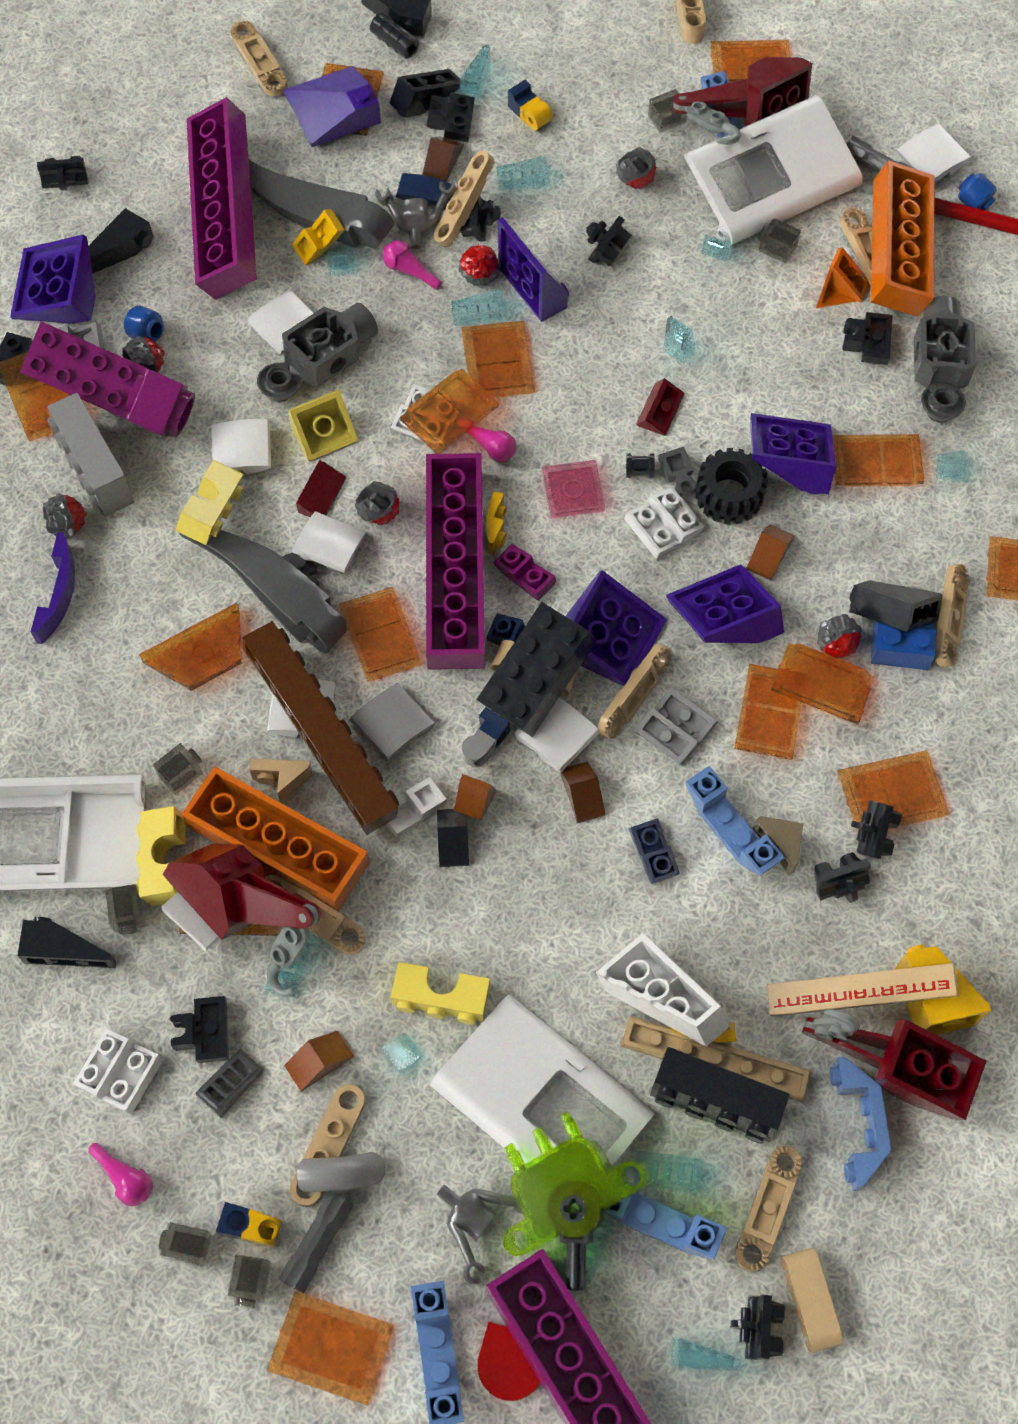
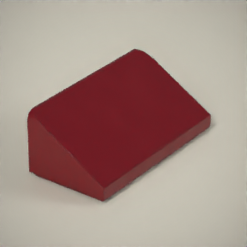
M666 378L656 382L636 426L665 436L685 393Z
M319 460L296 502L298 513L311 517L315 511L327 515L346 480V476L326 462Z

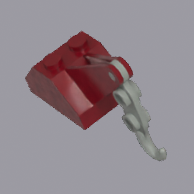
M764 57L748 65L747 79L693 92L676 94L673 100V111L678 114H687L693 123L701 124L712 133L724 132L731 136L729 138L715 137L714 141L722 145L735 144L741 137L740 130L732 125L727 117L744 118L746 127L808 99L813 63L802 57Z
M210 844L169 862L162 875L221 940L253 924L284 926L271 947V963L268 966L266 975L269 986L275 993L284 997L290 996L295 991V988H283L278 981V974L281 970L296 962L308 943L309 927L321 920L319 907L315 903L307 901L265 879L263 866L244 845Z
M827 1009L824 1011L825 1015H821L817 1019L807 1017L802 1029L804 1035L828 1044L878 1069L875 1079L887 1093L923 1110L954 1120L967 1119L987 1062L985 1059L907 1019L897 1020L892 1035L888 1036L859 1029L860 1022L857 1018L838 1010ZM837 1038L849 1039L886 1051L883 1058Z

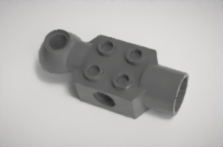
M951 296L934 297L932 302L923 311V318L920 319L913 339L914 380L926 387L922 393L921 402L928 417L934 422L944 423L958 417L965 410L966 400L959 389L969 385L976 367L974 322L962 317L959 300Z
M359 302L343 312L323 307L282 333L285 362L272 363L265 366L259 372L257 386L262 394L275 402H284L295 395L301 385L307 384L319 387L359 360V346L378 334V326L373 315Z

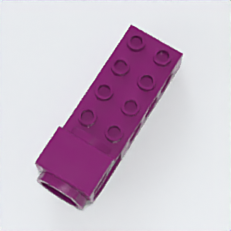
M42 321L39 324L20 370L21 373L70 395L77 392L82 400L165 437L168 434L174 437L179 436L190 416L195 401V393L187 390L188 386Z

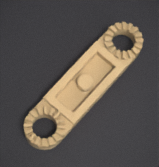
M242 20V22L238 21V23L235 22L231 26L232 40L263 91L269 96L284 94V89L288 87L286 76L253 23H249L248 20L246 22L245 20ZM241 31H248V32H249V33H247V35L245 34L244 37H243V35H242V36H240V34L238 35V33L241 32ZM273 81L280 82L276 87L274 85L273 87L272 85L269 86V83Z
M480 151L473 156L463 177L458 182L456 191L446 205V210L434 232V240L443 247H449L450 244H453V241H456L455 238L459 236L458 233H460L461 226L465 225L487 182L486 177L489 172L491 173L490 169L494 168L495 159L487 151Z
M857 207L847 208L840 218V224L871 286L872 226L870 227L867 216H865V212H861V209L857 210ZM849 217L857 220L858 224H854V222L850 223L851 220H849Z
M963 564L950 565L946 571L939 621L936 623L935 660L942 668L955 666L958 660L956 657L958 653L956 651H958L957 646H960L967 602L965 592L969 587L967 583L969 582V579H967L969 574H966L968 570Z
M660 643L656 644L638 668L632 671L629 680L615 694L613 701L602 714L598 723L600 735L613 739L616 738V735L620 734L619 731H622L621 727L624 726L625 722L628 723L659 682L661 673H664V670H667V666H670L669 662H672L670 658L673 657V654H671L673 651L670 647Z
M273 874L265 876V879L280 885L287 891L313 902L319 907L321 920L309 927L311 934L346 955H353L362 950L365 944V933L360 925L349 920L343 914L298 886L288 882L283 877ZM347 931H353L358 935L359 940L356 945L348 947L342 943V935Z
M346 1084L335 1091L303 1159L341 1157L364 1109L365 1098L359 1087ZM345 1093H354L357 1096L358 1103L353 1109L347 1110L340 1106V1099ZM296 1172L290 1185L292 1199L296 1204L303 1207L315 1205L321 1199L324 1191L315 1192L308 1199L299 1197L297 1193L298 1182Z
M779 1146L771 1153L735 1250L737 1264L747 1272H757L767 1264L802 1167V1158L793 1147ZM786 1154L793 1159L794 1168L791 1171H783L777 1167L776 1159L779 1155ZM753 1245L759 1249L761 1259L758 1263L749 1264L746 1262L743 1256V1250L746 1246Z

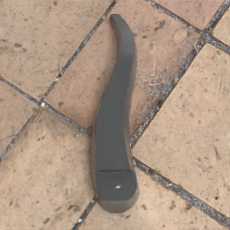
M249 159L251 189L278 213L304 228L312 227L324 210L332 209L345 229L336 240L337 242L354 248L361 244L376 249L395 224L391 215L381 206L368 201L366 195L285 176L268 170Z
M220 530L217 537L211 536L206 545L179 533L181 537L202 547L226 563L298 642L306 640L319 652L325 654L347 632L346 621L331 607L330 596L278 553L263 545Z

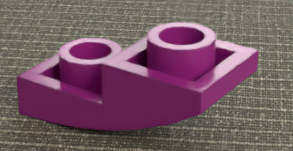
M511 544L493 562L507 578L537 601L556 583L555 575L535 564L530 554L514 544Z

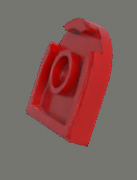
M488 1321L477 1362L480 1381L492 1396L500 1400H521L533 1393L540 1382L508 1328Z

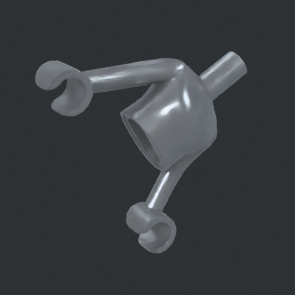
M452 180L451 187L445 190L443 181L440 182L439 188L442 195L430 216L428 214L429 202L426 199L414 198L403 201L402 214H400L393 203V195L389 188H387L386 196L382 197L379 189L375 191V196L380 204L387 206L398 229L411 233V248L420 249L421 232L429 229L436 223L447 200L452 198L457 187Z
M443 1184L436 1195L452 1207L447 1226L456 1240L467 1265L463 1270L464 1279L468 1283H477L470 1276L471 1267H476L482 1273L485 1272V1269L481 1263L476 1262L464 1232L476 1241L495 1217L496 1213L486 1207L482 1200L494 1204L512 1206L518 1213L527 1214V1210L521 1206V1199L528 1198L525 1193L514 1197L483 1189H472L459 1197Z

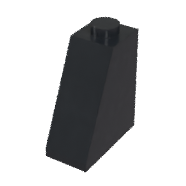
M868 580L853 585L850 593L851 603L849 612L908 632L938 621L943 594Z

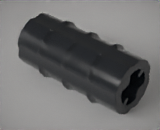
M380 13L372 19L370 32L376 35L379 40L385 42L388 47L393 48L396 53L408 59L417 52L419 40L412 36L410 32L404 30L401 25L395 23L392 18L390 19L385 14Z

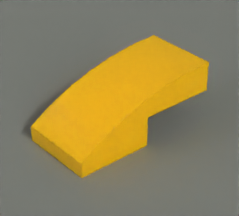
M327 209L321 213L312 227L304 228L292 246L304 265H308L322 255L340 237L345 229L332 209Z

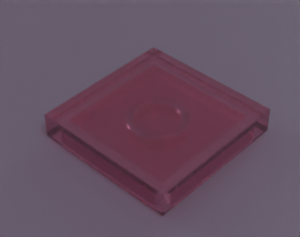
M596 460L542 467L550 519L605 511Z

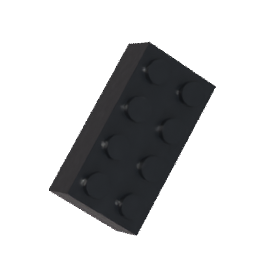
M541 602L476 700L533 737L597 639L582 626Z
M668 1046L650 1093L651 1096L656 1097L655 1102L664 1107L673 1108V1105L686 1109L685 1114L692 1118L703 1120V1117H707L716 1121L715 1126L729 1132H733L735 1128L745 1132L747 1139L763 1144L764 1140L770 1142L777 1133L790 1096L787 1092Z

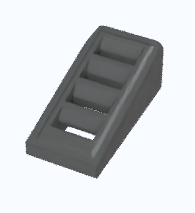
M239 1049L201 1086L195 1095L216 1115L222 1118L264 1069L244 1051ZM239 1061L251 1070L248 1075L236 1066ZM230 1071H233L242 1079L239 1084L227 1075ZM222 1080L233 1088L230 1093L219 1085ZM213 1090L217 1091L224 1098L221 1102L217 1101L210 1094Z

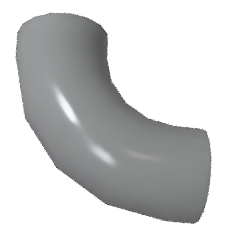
M374 1152L344 1157L304 1158L297 1169V1182L303 1192L361 1188L379 1183L385 1175L386 1167L382 1157Z

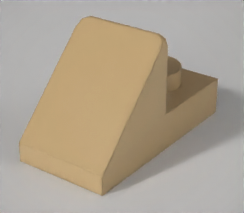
M250 759L249 770L253 780H257L261 784H273L274 781H278L277 795L280 803L312 777L310 761Z

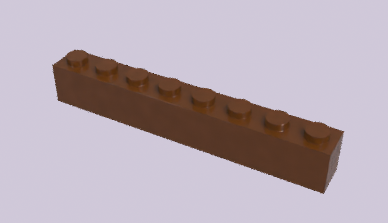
M271 621L243 636V650L365 834L368 835L397 818L399 801L392 790L387 791L381 783L383 782L381 773L375 766L371 768L366 760L367 754L365 749L359 742L355 744L351 738L352 732L344 719L339 720L334 713L336 712L334 703L328 696L324 697L319 690L321 686L318 679L313 673L308 674L304 668L305 661L299 651L292 650L289 645L290 639L283 628L278 629L275 623Z

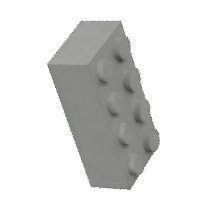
M76 392L47 406L51 416L47 421L53 431V436L60 449H63L71 469L74 468L76 477L83 490H86L94 510L100 509L104 517L135 503L124 473L78 393Z

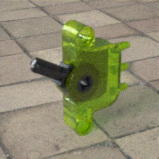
M566 1111L560 1115V1118L570 1139L553 1148L542 1128L534 1129L532 1134L542 1155L526 1164L513 1143L505 1146L507 1157L515 1171L511 1178V1190L525 1219L505 1231L502 1243L508 1254L519 1257L532 1253L560 1237V1243H567L566 1287L568 1290L581 1291L586 1287V1244L593 1243V1232L602 1226L608 1209L649 1185L651 1171L646 1163L638 1160L627 1161L613 1168L601 1145L591 1137H583L575 1120ZM632 1166L637 1168L641 1175L640 1181L636 1186L630 1184L627 1179V1171ZM577 1203V1205L582 1206L583 1211L577 1213V1211L572 1210V1204ZM518 1231L523 1232L527 1238V1244L524 1249L519 1248L515 1242V1236Z

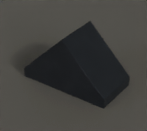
M454 809L437 810L439 867L469 866L467 815L456 812Z

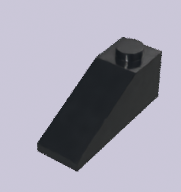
M361 0V4L376 15L383 13L390 19L392 18L395 23L401 25L404 30L410 32L412 36L424 37L432 17L431 0Z
M449 68L400 76L395 84L389 104L397 110L399 115L405 118L422 115L429 110L431 96L447 98L450 96V93H454L463 87L465 82Z
M125 208L88 246L92 274L136 256L143 248H148L154 238L150 223Z
M34 917L33 920H23L17 956L24 964L116 968L117 962L111 954L55 923L52 919Z

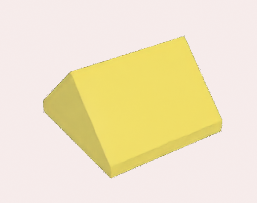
M340 390L333 391L288 410L292 431L308 461L358 441Z

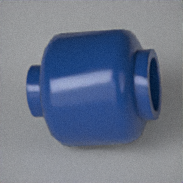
M983 173L970 174L958 187L960 190L958 198L964 205L987 210L996 201L993 195L996 193L997 188Z
M141 305L134 306L125 316L124 330L132 339L139 336L152 339L155 342L163 334V319L158 312Z

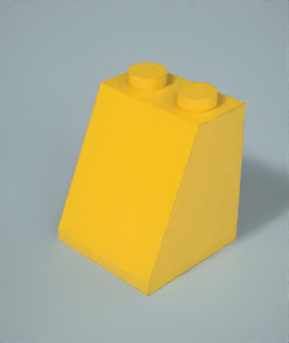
M920 944L908 948L907 953L901 958L894 970L949 964L951 961L937 946L926 948L925 944ZM957 968L959 997L905 1002L912 1023L936 1035L977 1026L990 1013L991 1008L988 1002Z

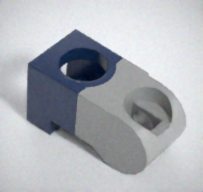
M487 707L479 715L481 725L474 735L467 737L462 744L464 761L472 767L484 765L510 733L509 722Z

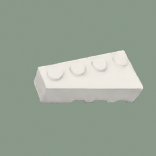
M643 933L596 972L607 993L705 1047L730 1027L722 1007Z

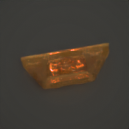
M234 603L140 653L141 661L190 691L242 664L240 609L238 604Z

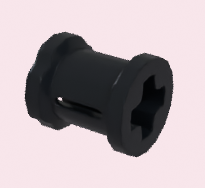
M650 453L649 456L626 454V478H630L631 475H648L649 478H654V453Z

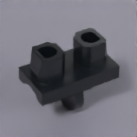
M70 156L69 159L62 160L47 158L44 161L37 162L42 189L60 187L61 191H65L67 186L88 184L84 158L80 156Z
M480 193L469 215L470 218L467 219L465 225L461 226L459 230L462 236L475 235L478 241H486L487 225H493V222L501 217V209L494 204V201L482 199Z
M619 215L608 231L605 229L607 224L604 221L599 223L591 222L587 226L588 243L594 244L598 242V245L587 260L595 263L599 259L608 266L613 263L620 252L609 245V242L612 241L622 249L632 236L621 226L625 221L624 218Z
M869 800L867 812L863 811L861 822H851V827L859 829L856 838L859 841L857 853L881 859V856L892 855L895 844L893 840L886 838L888 828L900 826L902 818L901 813L893 810L894 806Z
M851 852L840 858V868L833 870L830 864L826 862L815 865L814 876L816 880V893L819 900L821 901L835 896L837 899L845 896L850 903L858 901L857 891L865 889V885L870 883L868 871L871 868V864L867 858L860 860L854 852Z
M770 1295L748 1296V1307H741L740 1320H731L730 1328L740 1330L739 1342L746 1343L745 1359L763 1360L770 1359L772 1356L783 1355L784 1341L782 1337L771 1336V1323H783L785 1319V1306L772 1301V1296Z

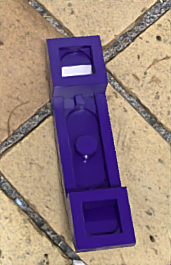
M57 532L51 554L54 564L59 571L49 608L37 606L30 631L37 644H43L57 629L67 612L73 595L75 584L74 558L63 532Z

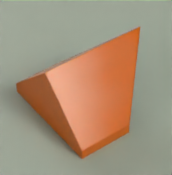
M843 247L838 248L831 263L816 308L856 301L863 302L870 284L866 275Z

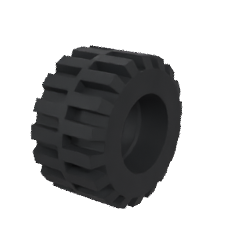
M727 448L726 452L720 449L715 451V456L710 454L706 457V462H702L697 478L695 498L698 499L697 504L699 508L704 507L703 513L707 517L710 514L713 515V521L718 522L719 519H723L724 524L730 525V521L735 520V524H740L743 518L748 521L752 519L753 514L756 515L759 512L760 506L763 504L768 479L766 478V469H762V465L752 459V453L744 454L745 450L739 449L738 452L733 451V448ZM734 480L743 485L745 489L739 492H730L721 488L718 482Z

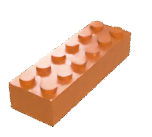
M889 160L873 180L871 303L918 317L934 299L935 175Z
M215 766L181 813L187 828L215 844L244 845L263 866V870L266 873L283 877L288 882L298 886L338 912L370 864L366 850Z

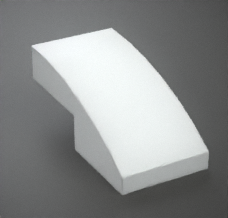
M428 777L405 791V796L398 800L397 818L386 825L394 836L398 838L429 817L447 799L434 781Z

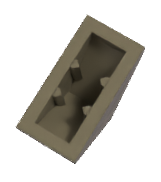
M760 816L755 821L754 831L760 838L765 834L785 857L780 862L781 866L788 875L794 873L799 860L803 823Z

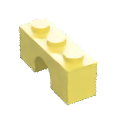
M213 459L202 477L197 493L198 496L206 500L191 495L180 513L175 531L204 545L208 543L211 536L217 537L223 525L221 519L229 517L234 506L231 503L232 500L237 502L243 492L244 487L240 483L244 474Z
M174 806L141 811L140 823L137 825L140 851L137 852L139 879L136 883V889L139 897L151 906L165 904L178 893L162 875L168 863L164 864V857L167 851L174 846L186 844V825L181 816L182 812Z
M398 962L390 997L392 1005H395L398 1011L405 1013H414L415 1009L427 1011L428 1016L437 1019H444L445 1015L458 1017L457 1021L469 1025L476 1024V1021L483 1022L490 989L489 978L459 973L457 985L451 992L437 994L428 987L429 967Z

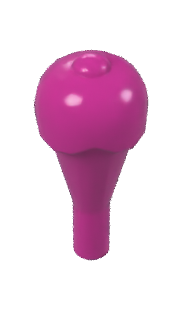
M395 240L385 245L383 261L389 269L399 270L419 278L435 290L441 286V280L422 266L405 242Z
M463 418L457 421V428L471 435L487 451L490 459L503 463L514 456L517 445L516 440L506 431L497 432L477 427Z
M93 1143L89 1146L88 1153L103 1166L116 1189L115 1196L126 1206H137L149 1198L153 1183L150 1176L142 1168L137 1170L117 1160L98 1143Z

